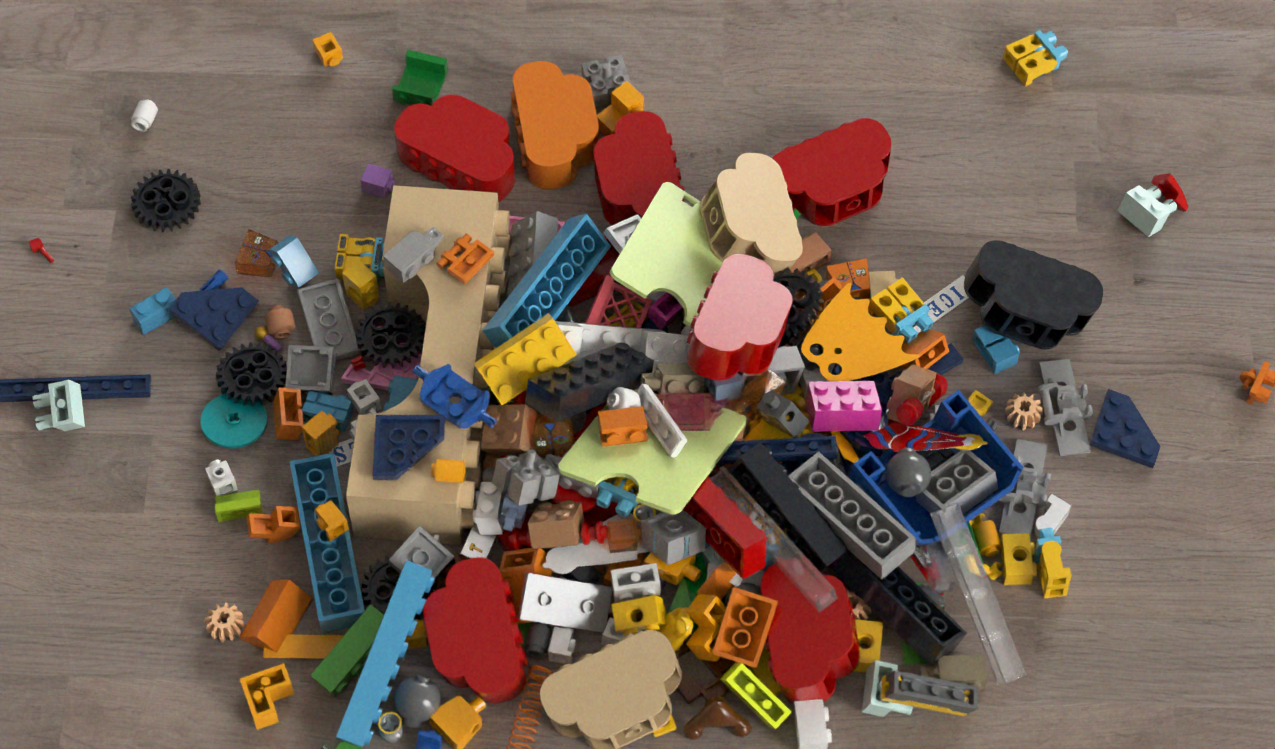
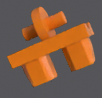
M1264 361L1257 376L1255 375L1256 370L1253 368L1240 374L1239 379L1243 383L1242 388L1248 389L1249 386H1252L1246 401L1247 403L1252 405L1254 400L1267 403L1272 390L1261 385L1265 383L1272 387L1275 386V371L1269 369L1271 363Z

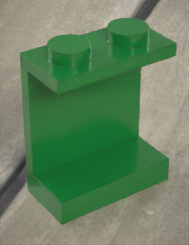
M407 50L405 55L406 67L398 87H392L393 101H397L400 104H427L432 106L439 96L448 73L447 59Z

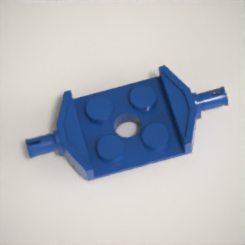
M450 364L431 372L425 371L419 365L413 369L412 373L423 380L419 397L420 401L438 414L445 415V419L460 429H466L477 421L479 423L483 421L491 428L494 427L493 425L496 424L497 420L486 413L490 398L489 391L483 392L452 371ZM456 396L461 401L457 404H452L449 402V399Z

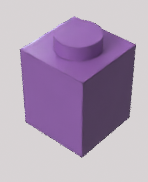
M368 164L361 178L362 192L386 199L388 193L393 191V185H395L392 170Z

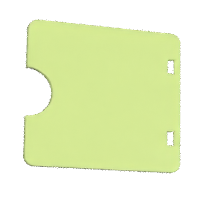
M665 182L658 190L611 268L610 275L614 280L644 299L656 291L672 294L681 302L684 308L685 317L683 323L690 327L694 315H699L697 310L701 300H706L704 294L707 286L713 285L711 279L714 271H719L723 262L716 258L710 249L700 211L701 201L676 185ZM684 198L685 200L692 203L694 206L691 207L687 203L683 202L682 199Z
M655 394L688 440L677 458L669 456L648 425L646 429L647 441L602 447L597 415L559 462V472L562 475L595 487L601 481L608 478H628L635 482L639 488L636 502L668 514H678L744 428L746 417L741 413L698 400V398L689 395ZM607 404L604 406V408H603L601 411H607V410H608ZM711 411H714V412L720 413L721 415H720V416H717V415L711 414L710 412H711Z

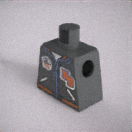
M772 390L765 393L757 405V409L765 422L793 438H797L809 423V420L793 402ZM788 415L791 417L789 421L786 420Z

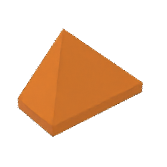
M724 561L714 570L697 593L716 595L721 601L734 586L729 581L737 573Z

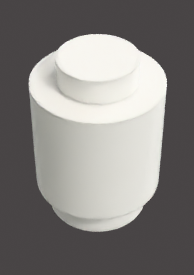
M139 101L131 118V125L134 129L145 132L151 127L158 112V108L153 101Z

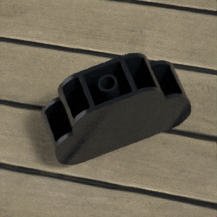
M1000 240L989 241L983 245L968 268L964 279L965 293L971 301L981 306L980 318L987 329L995 334L1043 350L1056 347L1065 335L1073 336L1079 334L1099 309L1103 298L1102 284L1091 272Z

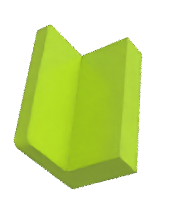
M259 490L215 497V511L218 522L246 518L249 513L263 514Z

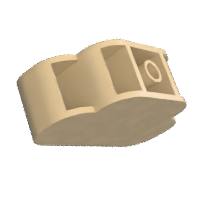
M744 153L740 155L731 169L723 170L718 175L700 202V211L709 246L716 258L722 262L727 257L735 254H745L766 262L771 267L774 276L777 277L778 271L785 274L787 268L791 269L803 251L802 237L798 231L797 219L794 216L792 201L787 191V183L784 180L780 166L769 156L759 153Z
M647 630L638 634H629L621 642L614 645L608 644L601 648V651L593 655H584L578 662L572 665L566 664L561 666L557 672L548 676L543 682L540 689V699L552 725L561 735L568 738L584 736L588 745L593 749H619L666 725L672 714V704L668 695L678 688L682 672L667 637L660 632Z

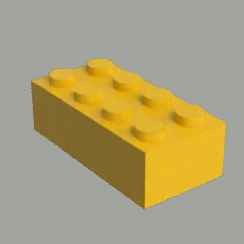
M548 313L476 361L474 365L501 405H504L527 389L528 379L560 367L577 354L553 317Z

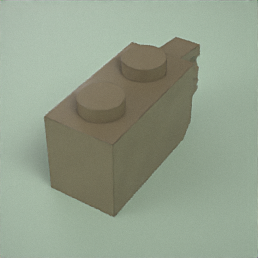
M659 363L654 373H642L640 383L648 385L653 391H658L660 395H698V393H703L705 377L695 373L688 363Z
M943 655L938 660L937 665L921 667L920 675L977 686L978 691L985 689L987 681L985 655Z

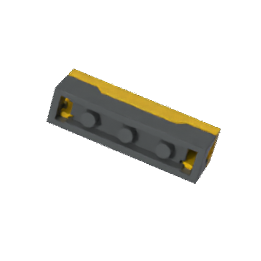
M893 671L881 678V700L965 716L978 709V687Z

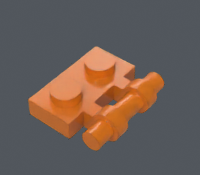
M467 233L462 238L459 237L449 251H444L441 254V259L436 263L441 269L447 264L450 265L448 273L464 285L494 256V251L478 239L469 244L472 237ZM460 251L463 252L458 258L456 257Z

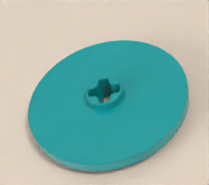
M223 394L211 400L203 409L200 419L201 429L205 437L219 447L229 449L242 448L254 443L263 435L267 427V412L259 401L255 402L254 407H252L251 402H247L243 406L242 400L235 404L234 397L228 400L227 395Z

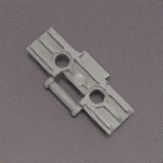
M1070 359L1040 362L1039 366L1043 385L1038 386L1037 391L1041 395L1044 408V423L1048 426L1052 425L1059 455L1067 456L1090 453L1091 450L1084 421L1090 419L1093 411L1091 405L1087 406L1085 396L1088 393L1087 385L1083 384L1080 389H1076ZM1050 398L1056 399L1059 414L1054 415ZM1072 423L1075 429L1067 431L1063 428V424Z
M1021 439L1016 440L1014 456L1024 468L1018 478L1016 493L1009 492L998 500L1004 502L999 534L1029 533L1031 538L1035 510L1045 506L1047 501L1046 488L1051 479L1050 473H1045V476H1042L1047 445ZM1020 504L1025 507L1026 511L1024 513H1017L1013 507Z

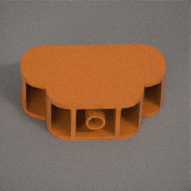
M537 61L526 63L515 71L513 75V91H510L511 110L515 119V132L518 135V148L521 151L522 167H526L528 178L534 186L545 190L563 188L575 180L578 167H584L594 162V147L599 141V126L591 86L581 76L574 74L563 75L560 68L551 62Z

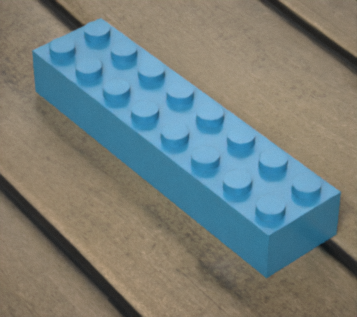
M587 213L569 218L484 327L482 331L495 348L548 313L556 320L609 250L610 244Z
M334 453L289 461L321 632L325 633L350 628L365 611L350 533L347 530L330 542L327 539L326 530L322 531L316 522L318 517L314 512L320 504H326L331 500L346 518Z
M406 560L338 730L337 740L363 748V745H369L374 731L370 730L372 722L377 724L383 709L378 707L381 700L384 702L387 700L391 687L387 686L389 679L394 680L400 667V665L396 664L398 657H404L409 644L404 641L407 635L412 636L417 624V621L413 619L416 613L421 614L426 599L422 598L423 593H429L434 581V577L431 576L433 570Z

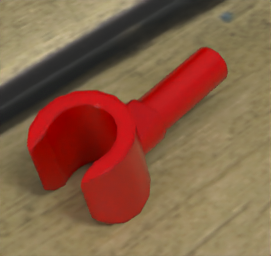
M40 238L29 241L33 253L40 250L41 254L50 263L54 262V259L44 248Z
M361 354L350 360L355 372L366 368Z

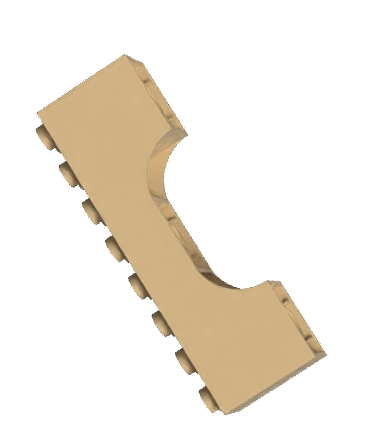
M393 185L383 255L411 231H419L423 234L434 227L443 234V240L434 249L435 256L429 264L422 266L413 278H409L404 283L384 267L382 256L388 303L390 302L394 306L400 303L402 308L408 305L410 311L415 309L416 314L421 315L425 321L426 329L420 364L421 368L431 372L450 364L452 371L483 392L489 391L488 405H491L492 391L474 363L495 348L482 330L498 311L500 296L504 297L506 292L507 272L503 270L504 261L510 259L511 234H508L510 213L509 211L499 210L498 193ZM467 233L472 237L469 244L478 239L494 251V256L464 285L448 273L450 265L447 264L441 269L436 263L441 259V254L444 251H449L454 246V242ZM460 251L456 257L458 258L463 252ZM419 377L413 391L400 404L380 413L358 415L346 492L354 537L406 541L421 526L433 538L435 534L439 535L440 544L462 545L463 530L474 527L473 510L477 509V504L474 502L475 489H480L482 462H479L484 422L480 421L479 423L477 421L466 429H460L445 419L444 440L397 480H373L376 415L440 414L420 401L419 394L423 380ZM456 396L449 399V402L452 404H457L461 401ZM437 458L465 460L464 483L436 482L435 477H431L432 463H436Z

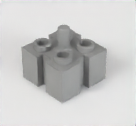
M622 55L606 58V63L599 64L598 60L581 64L582 77L591 86L595 110L608 107V103H611V92L626 81L631 84L629 75H626V66Z
M529 449L525 454H520L518 457L508 456L497 459L492 483L502 492L508 491V497L520 506L533 503L535 498L540 501L555 498L560 474L549 464L544 463V460L536 454V451Z

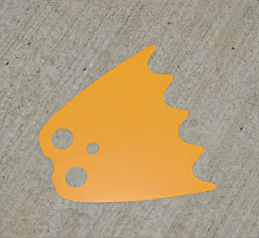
M848 283L819 315V319L815 321L809 330L801 348L803 355L809 361L815 362L820 367V373L830 382L851 381L872 376L919 358V355L906 354L902 351L901 346L905 339L904 336H893L886 333V317L876 318L869 315V299L856 300L851 297V283ZM812 344L822 345L824 352L818 356L813 355L810 352ZM840 348L842 353L836 354L834 349ZM831 363H837L842 367V372L838 375H832L828 371V366Z

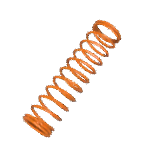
M531 666L529 668V677L526 678L527 685L523 687L525 693L521 695L522 702L518 704L520 710L516 712L518 718L513 721L516 727L511 729L513 734L509 737L511 744H508L506 749H509L510 745L518 749L524 748L517 745L532 749L529 745L523 743H512L511 738L516 737L528 743L534 742L532 737L514 734L513 730L518 728L520 731L528 734L537 733L534 728L517 726L516 721L521 720L532 726L539 725L537 720L519 717L518 713L522 711L532 717L542 716L536 710L522 709L521 704L525 703L536 709L544 708L537 701H525L523 696L527 694L533 699L541 700L530 695L540 696V693L526 692L525 688L529 686L536 691H540V689L533 686L541 687L542 685L529 684L528 679L532 678L537 682L543 683L544 681L541 680H545L548 676L538 675L531 670H540L549 675L553 674L549 669L542 666ZM529 703H536L542 707L533 706ZM526 711L535 712V713H537V714H539V715H533V714H530V713H528V712H526ZM523 719L534 721L537 724L529 723ZM521 728H527L533 730L534 732H529ZM518 736L529 738L532 741L522 739Z

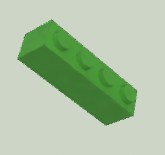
M371 604L310 675L318 685L333 697H336L338 694L341 695L347 689L349 680L353 676L359 675L364 668L363 664L368 658L384 614Z

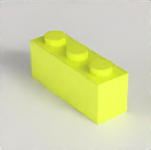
M736 662L720 679L769 728L776 729L791 713L742 663Z

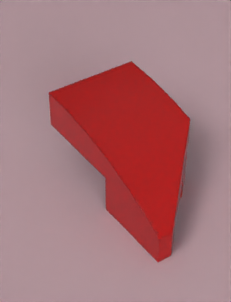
M1172 174L1155 175L1151 183L1157 186V189L1159 188L1161 194L1165 196L1163 202L1167 199H1172L1171 203L1175 201L1180 211H1187L1188 204Z

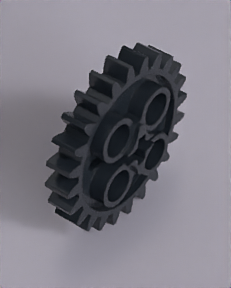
M161 169L158 175L151 172L150 179L144 176V183L137 182L138 189H133L134 195L131 196V207L135 218L138 217L140 224L144 222L145 228L152 225L153 231H156L158 227H161L162 232L165 231L166 227H169L171 232L173 231V226L181 229L182 222L188 225V218L194 219V212H199L198 205H201V196L196 183L194 184L192 177L187 179L186 173L180 176L178 170L174 174H171L170 169L167 170L166 174H163Z
M787 268L785 274L778 271V276H774L773 281L788 287L792 295V302L794 303V305H791L789 316L795 315L793 318L787 319L784 331L785 335L790 338L791 332L798 336L799 329L806 332V325L813 326L814 324L811 320L813 318L819 319L816 311L823 310L818 305L824 303V300L820 297L823 295V292L819 288V283L815 281L812 275L809 276L806 271L801 273L798 268L793 273L789 268ZM806 295L803 300H800L802 296Z
M389 302L387 308L380 304V310L378 311L372 307L371 315L365 312L366 320H359L360 326L356 327L357 334L355 337L361 355H366L368 362L374 359V366L382 362L383 368L387 364H391L392 369H394L395 363H399L403 367V361L405 360L408 363H412L411 356L418 358V351L423 350L422 344L424 343L426 326L425 321H422L421 315L416 316L415 309L409 312L408 305L402 309L400 308V303L392 307Z
M250 342L247 348L241 344L240 350L232 347V354L225 352L226 358H220V364L217 365L216 380L218 387H221V393H226L228 400L234 397L235 404L242 400L243 406L247 402H251L252 407H254L256 401H259L261 405L264 404V399L271 402V395L276 396L278 388H284L287 365L286 361H283L282 355L277 356L276 349L270 352L269 345L263 349L261 348V343L257 347H253L252 342Z
M385 555V562L383 563L379 559L376 560L377 567L369 566L371 573H364L366 580L362 581L364 589L361 590V595L365 596L363 603L371 604L384 615L401 575L388 563L389 557ZM390 573L398 574L395 578H390L387 575ZM435 582L432 583L429 593H423L422 598L427 600L435 592L433 591L435 589ZM380 592H387L389 594L386 597L378 596ZM416 613L415 617L421 619V614Z

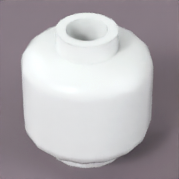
M617 387L609 394L607 406L608 410L640 407L641 400L636 391Z

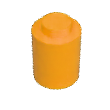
M437 458L436 463H432L431 477H435L436 482L464 483L465 460Z
M986 520L975 524L972 529L980 553L987 557L997 555L1002 545L994 522Z

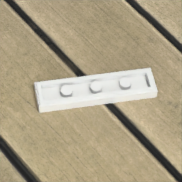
M641 384L637 393L641 400V406L644 409L647 425L669 456L677 458L688 440L651 388L646 384Z

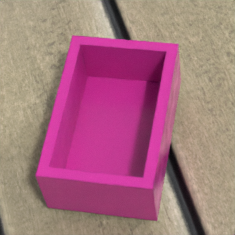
M874 381L808 382L805 404L812 432L879 430L882 408Z

